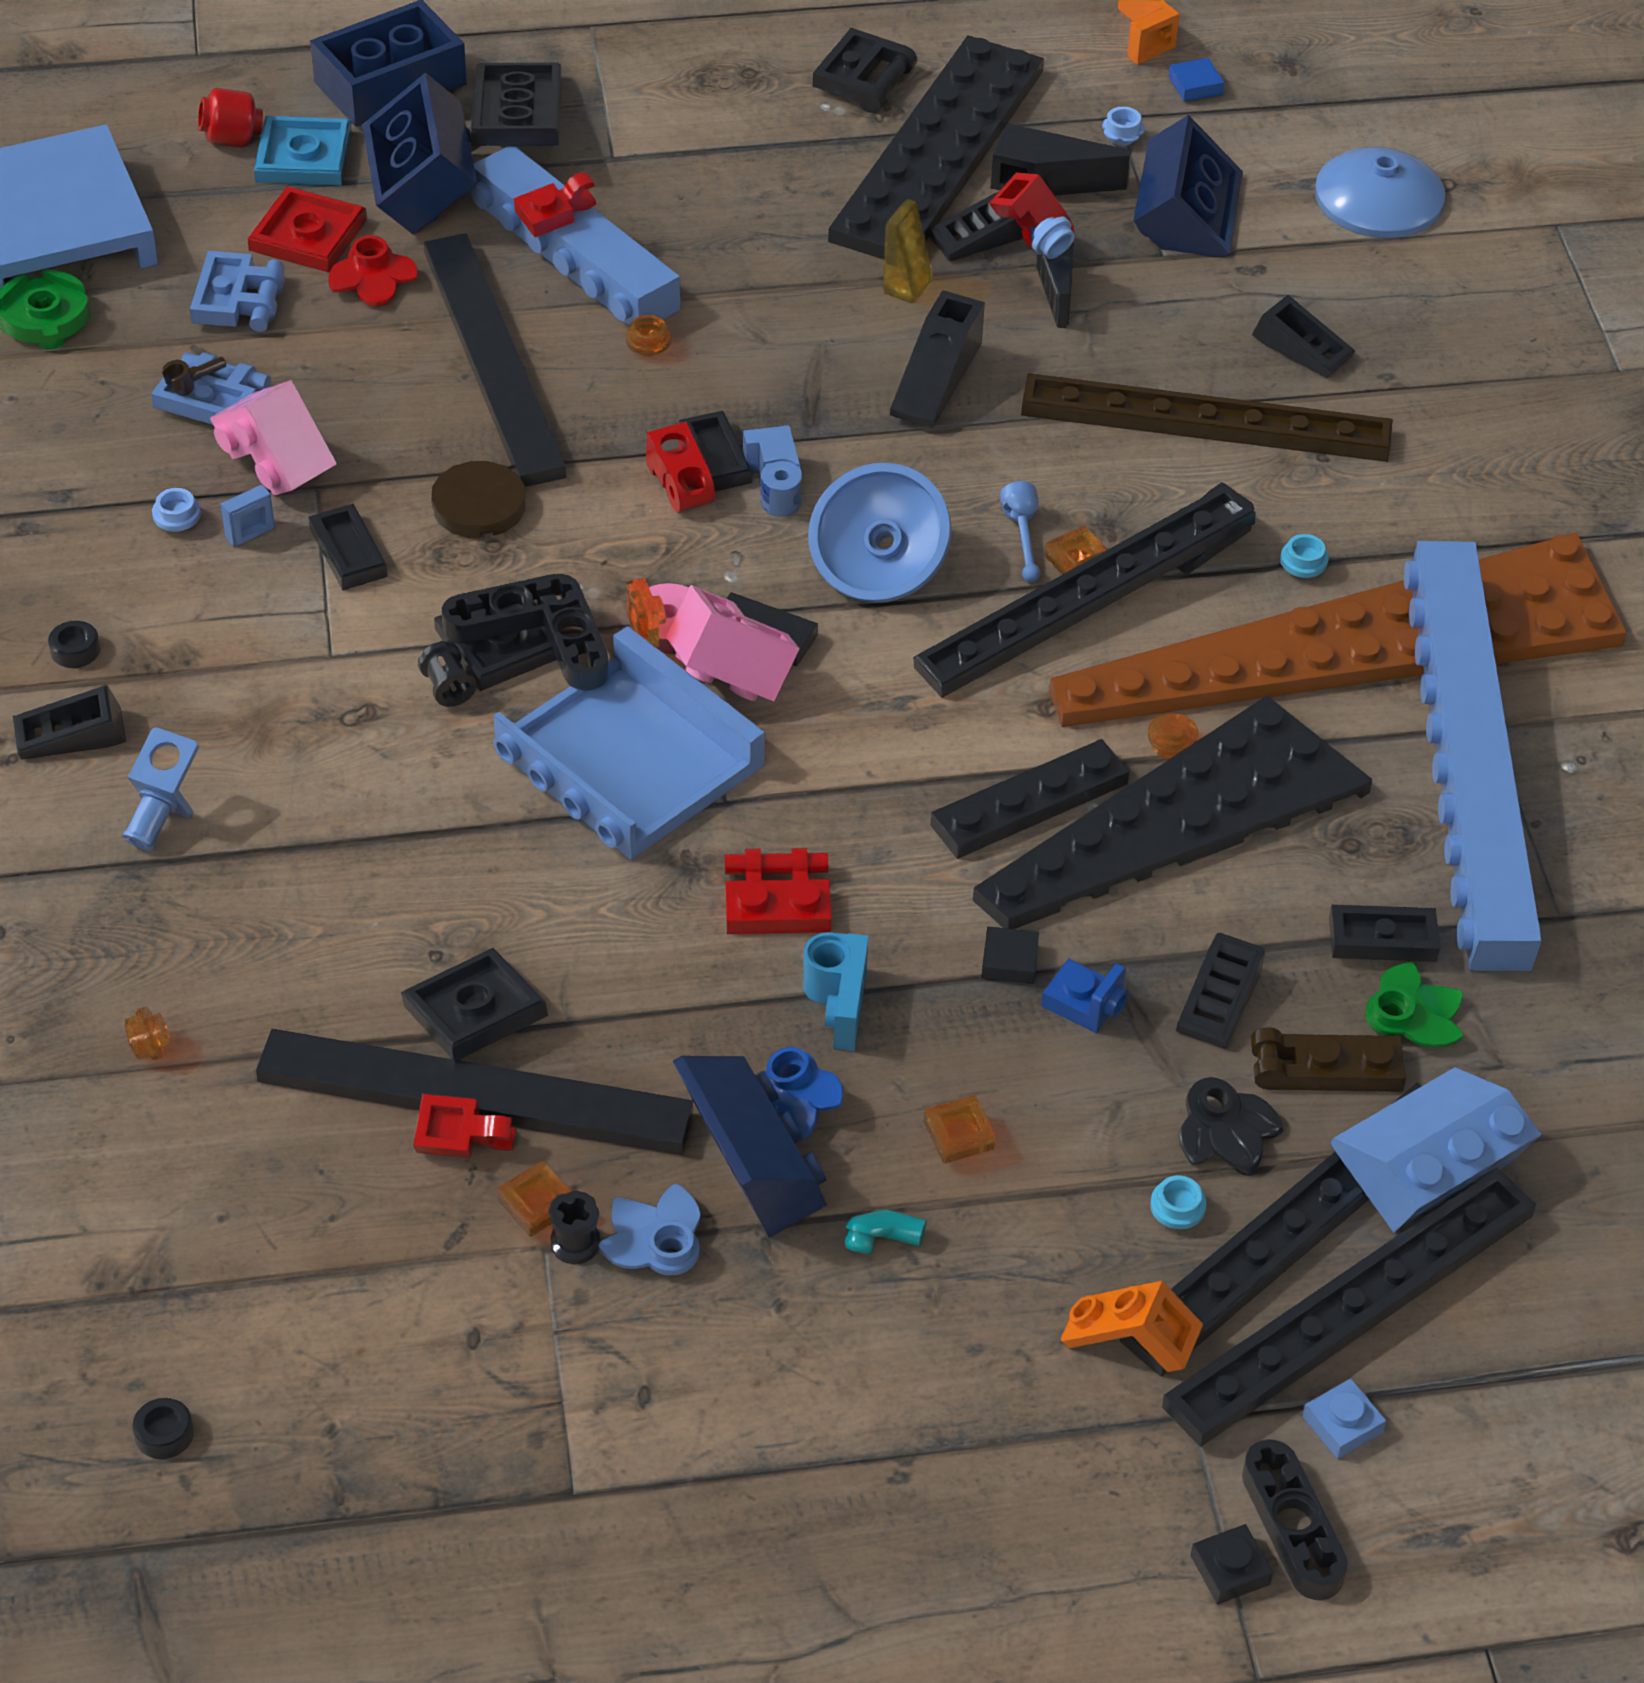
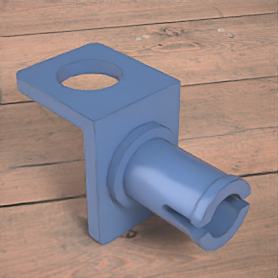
M158 727L151 730L128 776V779L139 792V797L141 798L126 831L122 835L124 840L142 850L153 851L154 844L170 812L191 819L194 811L180 793L179 788L199 749V745L195 740ZM166 745L178 748L180 757L174 767L168 770H158L153 767L152 758L157 749Z

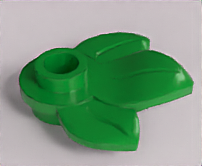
M1403 963L1389 968L1381 976L1379 991L1366 1004L1365 1019L1375 1032L1383 1036H1405L1422 1047L1445 1048L1458 1043L1463 1037L1462 1031L1451 1021L1460 1007L1463 992L1459 989L1421 984V977L1414 963Z

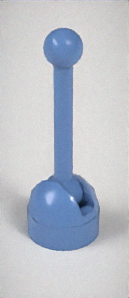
M1016 481L1006 485L1000 491L1001 508L1009 520L1019 524L1025 560L1022 576L1026 582L1035 583L1041 577V570L1034 562L1028 521L1038 509V494L1033 484L1026 481Z

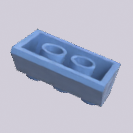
M1454 1067L1334 1137L1329 1143L1390 1229L1395 1233L1452 1199L1494 1169L1498 1168L1500 1170L1516 1160L1541 1133L1508 1089Z

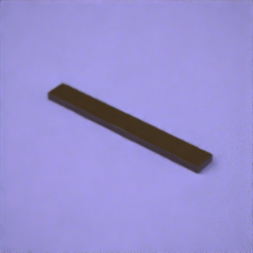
M1032 373L1027 374L1021 416L1388 462L1393 423L1391 418Z

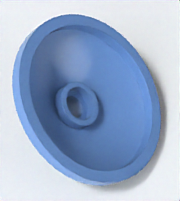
M1362 147L1349 150L1334 157L1321 168L1316 179L1315 197L1323 213L1333 222L1349 231L1370 237L1398 238L1419 233L1437 221L1444 208L1445 188L1441 179L1431 167L1409 153L1386 147Z
M895 463L868 464L845 473L835 480L821 495L815 505L809 523V549L819 573L839 593L851 599L867 603L895 601L922 588L940 569L951 541V519L948 507L941 493L920 472ZM884 538H894L890 548H879V544Z

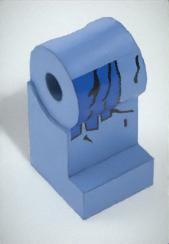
M790 426L743 431V454L752 473L759 472L761 479V507L770 515H792L801 506L800 485L802 483V472Z

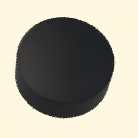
M84 621L64 622L56 626L48 638L52 659L63 667L78 668L86 666L93 662L100 652L97 630L91 624Z
M158 1398L149 1401L137 1411L133 1419L132 1427L136 1445L148 1457L155 1459L175 1457L185 1451L192 1442L194 1428L191 1414L188 1408L178 1400Z

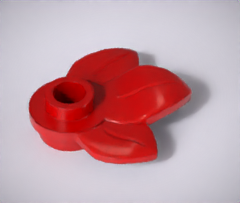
M373 235L363 236L354 241L347 259L332 266L328 277L329 288L333 293L356 290L358 298L364 304L380 307L393 300L396 293V283H408L417 280V267L409 257L392 253V250L383 238Z

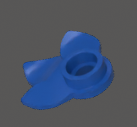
M782 1048L775 1052L768 1060L766 1074L780 1098L773 1102L772 1105L778 1115L788 1110L804 1140L813 1132L817 1124L818 1111L834 1110L842 1106L843 1086L834 1073L819 1069L815 1059L800 1048Z

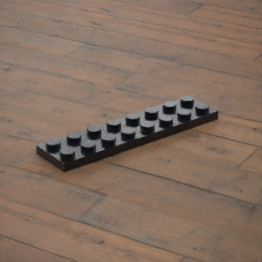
M967 35L828 229V242L909 267L930 237V228L939 224L1006 124L1043 73L1044 58L1029 54L1024 50L1012 49L992 43L984 38Z

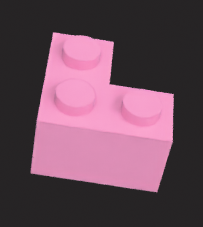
M292 380L254 392L210 417L215 427L214 436L219 446L229 453L232 459L251 454L256 463L255 472L263 486L271 490L273 496L292 491L337 465Z
M690 585L666 636L676 651L675 657L687 666L685 671L706 683H712L714 678L731 684L729 689L732 692L751 701H756L758 695L775 701L800 649L789 634L745 617L734 602L693 585Z

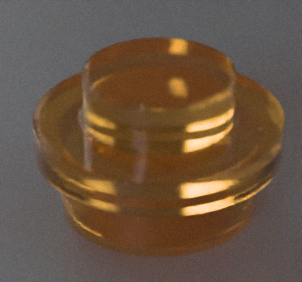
M641 315L631 322L626 332V344L629 349L637 354L654 356L669 348L671 332L662 318L655 315Z
M1161 714L1155 717L1149 724L1148 740L1155 753L1166 759L1174 757L1198 739L1196 724L1190 718L1181 714Z
M147 1007L137 1009L135 1016L125 1019V1030L133 1053L139 1060L150 1057L152 1060L163 1058V1046L170 1043L168 1029L163 1017L159 1013L152 1015Z

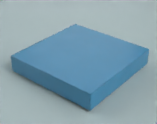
M265 116L254 168L255 183L342 186L352 133L351 119Z

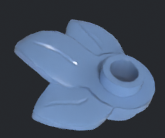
M678 1184L671 1185L663 1193L657 1208L629 1199L615 1198L612 1206V1226L615 1234L599 1243V1250L610 1262L622 1268L637 1269L650 1267L655 1272L663 1275L685 1273L696 1264L699 1258V1241L694 1234L701 1218L699 1207L689 1192ZM669 1249H674V1250H677V1251H679V1252L666 1253V1252H664V1251L669 1250Z

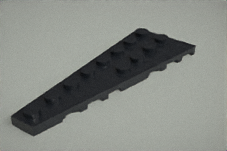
M1267 695L975 886L973 902L1003 928L1016 929L1060 912L1062 906L1073 900L1092 896L1095 899L1106 895L1109 892V887L1134 877L1137 882L1152 877L1153 870L1177 862L1179 866H1183L1244 843V838L1256 831L1273 827L1275 830L1290 825L1291 818L1312 810H1316L1318 814L1331 810L1333 802L1357 794L1359 798H1363L1370 793L1373 779Z

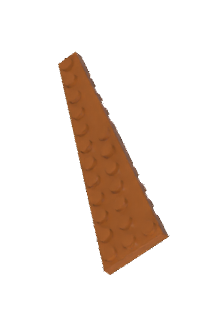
M1577 532L1568 535H1557L1550 540L1478 559L1496 664L1623 646L1626 631ZM1404 580L1309 607H1297L1291 612L1053 677L1050 679L1049 693L1061 727L1260 699L1267 695L1274 697L1423 675V665H1416L1415 642L1417 636H1419L1418 628L1411 627L1409 621L1410 601L1413 598L1412 590H1405Z

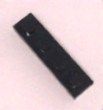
M1100 739L932 811L930 826L958 859L1128 785L1130 771L1104 740Z

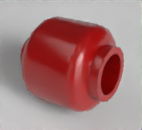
M214 88L208 97H201L198 109V131L204 132L207 141L212 144L246 147L251 141L253 134L260 135L263 109L255 108V100L251 93Z

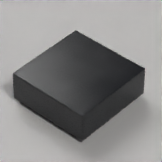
M987 926L981 978L1034 984L1039 932Z

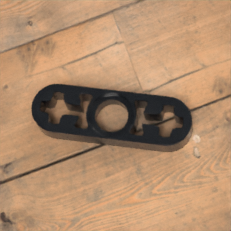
M1267 1439L1256 1442L1247 1451L1242 1472L1243 1483L1294 1588L1301 1595L1309 1599H1329L1335 1596L1342 1588L1347 1570V1557L1295 1452L1287 1444L1278 1440ZM1261 1463H1268L1272 1470L1281 1468L1278 1480L1281 1491L1275 1494L1277 1484L1272 1474L1268 1470L1259 1472ZM1286 1508H1296L1307 1514L1311 1524L1301 1530L1289 1529L1280 1522L1278 1513ZM1313 1543L1312 1555L1320 1568L1330 1567L1327 1577H1322L1317 1570L1307 1571L1310 1561V1552L1307 1547Z

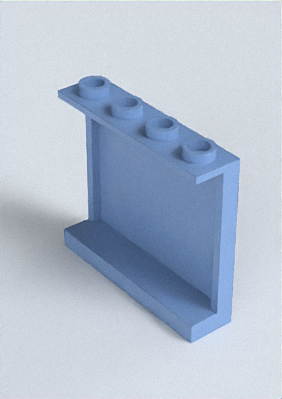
M107 124L0 148V290L4 286L3 278L131 248L140 268L158 265L153 229Z
M627 626L613 635L614 657L608 661V678L601 687L583 691L570 686L516 723H512L500 712L493 715L495 734L493 744L497 754L507 764L513 763L529 777L538 790L542 792L547 791L562 803L571 817L577 820L581 819L595 830L605 845L610 848L615 847L632 860L764 767L765 732Z

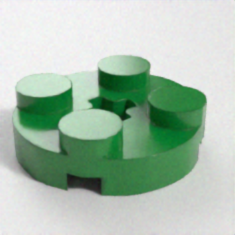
M43 270V278L28 280L27 273L17 276L6 283L0 290V329L3 333L23 342L37 343L42 349L51 350L62 346L65 338L72 336L86 324L91 312L85 288L79 279L68 273L56 270Z

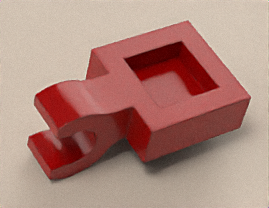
M581 172L572 176L561 190H558L554 183L513 198L515 212L534 238L574 223V212L588 210L596 205V199L587 190L595 187L594 182L586 172Z
M422 1094L413 1146L416 1153L471 1158L473 1143H478L495 1150L513 1151L516 1128L511 1127L512 1118L478 1115L480 1106L477 1099Z

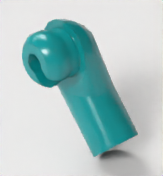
M885 1209L853 1216L845 1227L849 1231L845 1237L844 1244L849 1250L869 1254L874 1249V1241L877 1236L920 1247L925 1235L927 1220Z

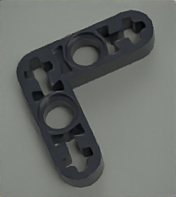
M551 574L458 594L447 599L441 608L443 632L453 641L461 643L473 642L544 626L563 676L570 686L583 691L594 690L601 687L607 681L608 654L579 583L569 575ZM533 600H537V606H533ZM506 603H518L524 607L516 613H505L499 609ZM486 610H490V616H486ZM466 616L467 620H462L461 617ZM568 626L580 627L585 631L577 637H568L560 633L563 628ZM585 653V660L589 668H585L582 663H579L578 655Z

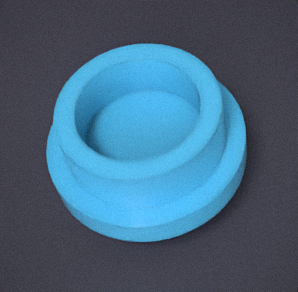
M1310 534L1293 536L1283 547L1280 557L1283 568L1288 573L1301 578H1311L1322 574L1326 570L1329 555L1323 541Z
M1175 1175L1166 1178L1154 1189L1150 1208L1156 1220L1164 1226L1173 1229H1188L1197 1225L1203 1219L1206 1211V1197L1198 1183L1193 1179Z

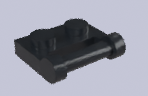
M850 28L813 72L812 87L857 101L865 111L875 113L884 105L886 94L902 74L909 73L917 64V55L908 46ZM882 60L890 63L873 84L865 82Z

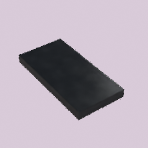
M559 62L477 64L471 121V146L559 145L561 64Z

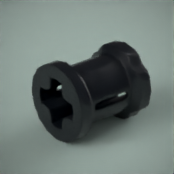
M445 641L433 643L425 648L422 655L418 658V668L425 677H429L434 685L433 696L439 705L454 707L471 698L477 688V682L472 673L463 668L461 652L456 644ZM439 656L444 659L446 663L444 666H441L438 660ZM449 683H454L456 691L451 690Z
M577 1190L558 1195L549 1207V1218L553 1226L550 1236L551 1251L556 1258L564 1263H585L591 1260L599 1251L600 1233L596 1226L600 1217L594 1197L586 1192Z

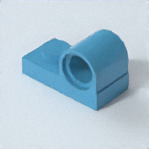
M820 933L809 939L804 947L803 990L807 997L814 1002L826 1005L825 1027L834 1028L833 1049L855 1052L867 974L868 935Z

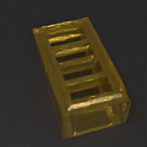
M907 199L886 223L883 290L884 294L909 303H915L932 282V270L916 202Z

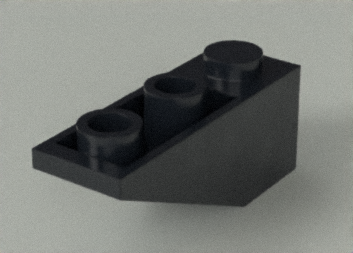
M1007 123L993 153L990 188L1001 190L1014 174L1018 172L1040 175L1054 196L1126 190L1129 185L1132 150Z
M942 290L924 321L890 407V416L926 427H934L982 345L985 302Z

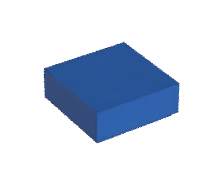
M1209 58L1170 64L1168 77L1183 102L1223 95L1224 82Z

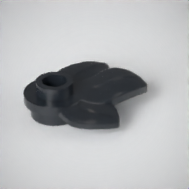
M1208 1077L1197 1081L1186 1096V1108L1189 1116L1179 1129V1142L1183 1153L1193 1166L1205 1162L1215 1153L1233 1168L1247 1175H1253L1258 1169L1262 1158L1263 1138L1279 1136L1284 1129L1279 1115L1267 1101L1254 1094L1237 1093L1226 1081ZM1207 1096L1217 1099L1221 1103L1222 1108L1211 1106Z

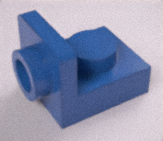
M1068 958L1042 993L1041 1006L1097 1033L1109 1016L1115 1019L1121 1013L1127 1001L1129 991L1124 988L1126 967L1115 963L1109 973L1104 976Z

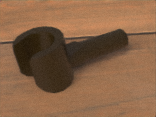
M219 357L199 366L189 368L188 364L183 360H172L163 366L162 374L165 383L172 385L175 393L186 396L194 390V381L225 368L226 361L223 357Z

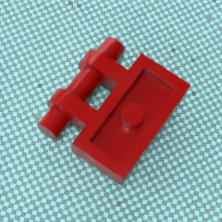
M761 848L745 849V854H724L725 875L745 874V881H725L727 934L831 932L829 879H808V873H828V852L808 853L807 848H791V853L761 854ZM761 874H792V880H762Z

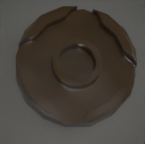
M469 461L455 465L439 475L432 486L431 503L434 516L439 525L453 534L468 538H481V533L493 531V536L498 535L516 525L524 514L525 486L518 474L505 465L490 461Z

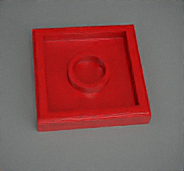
M286 186L248 237L249 251L329 273L332 266L336 264L366 222V207Z

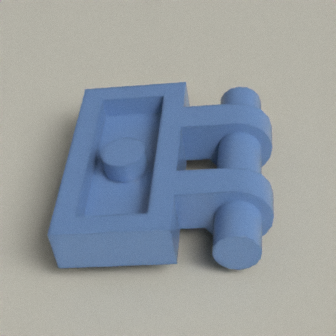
M208 251L190 306L191 323L236 327L239 316L248 315L251 317L249 325L252 330L257 332L265 331L268 323L274 320L277 312L276 296L280 295L284 288V264L279 260L273 259L267 262L266 267H258L253 264L252 254ZM247 289H258L259 292L258 294L247 293Z
M185 352L181 360L186 362L189 368L219 357L206 352L200 355ZM226 363L225 368L194 381V390L186 396L175 393L173 386L166 384L163 377L151 393L153 408L213 425L210 417L256 391L269 388L271 386V376L257 372L256 367L239 363L235 366Z

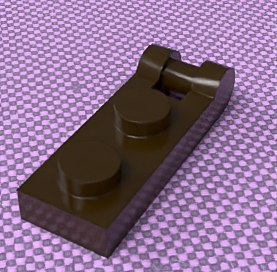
M1271 1027L1260 1028L1251 1035L1252 1054L1258 1058V1061L1253 1066L1255 1084L1262 1089L1403 1092L1406 1073L1401 1036L1282 1034L1278 1029ZM1283 1060H1293V1064H1285Z

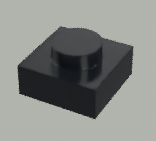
M1246 1524L1192 1544L1190 1556L1217 1605L1271 1585L1273 1571Z

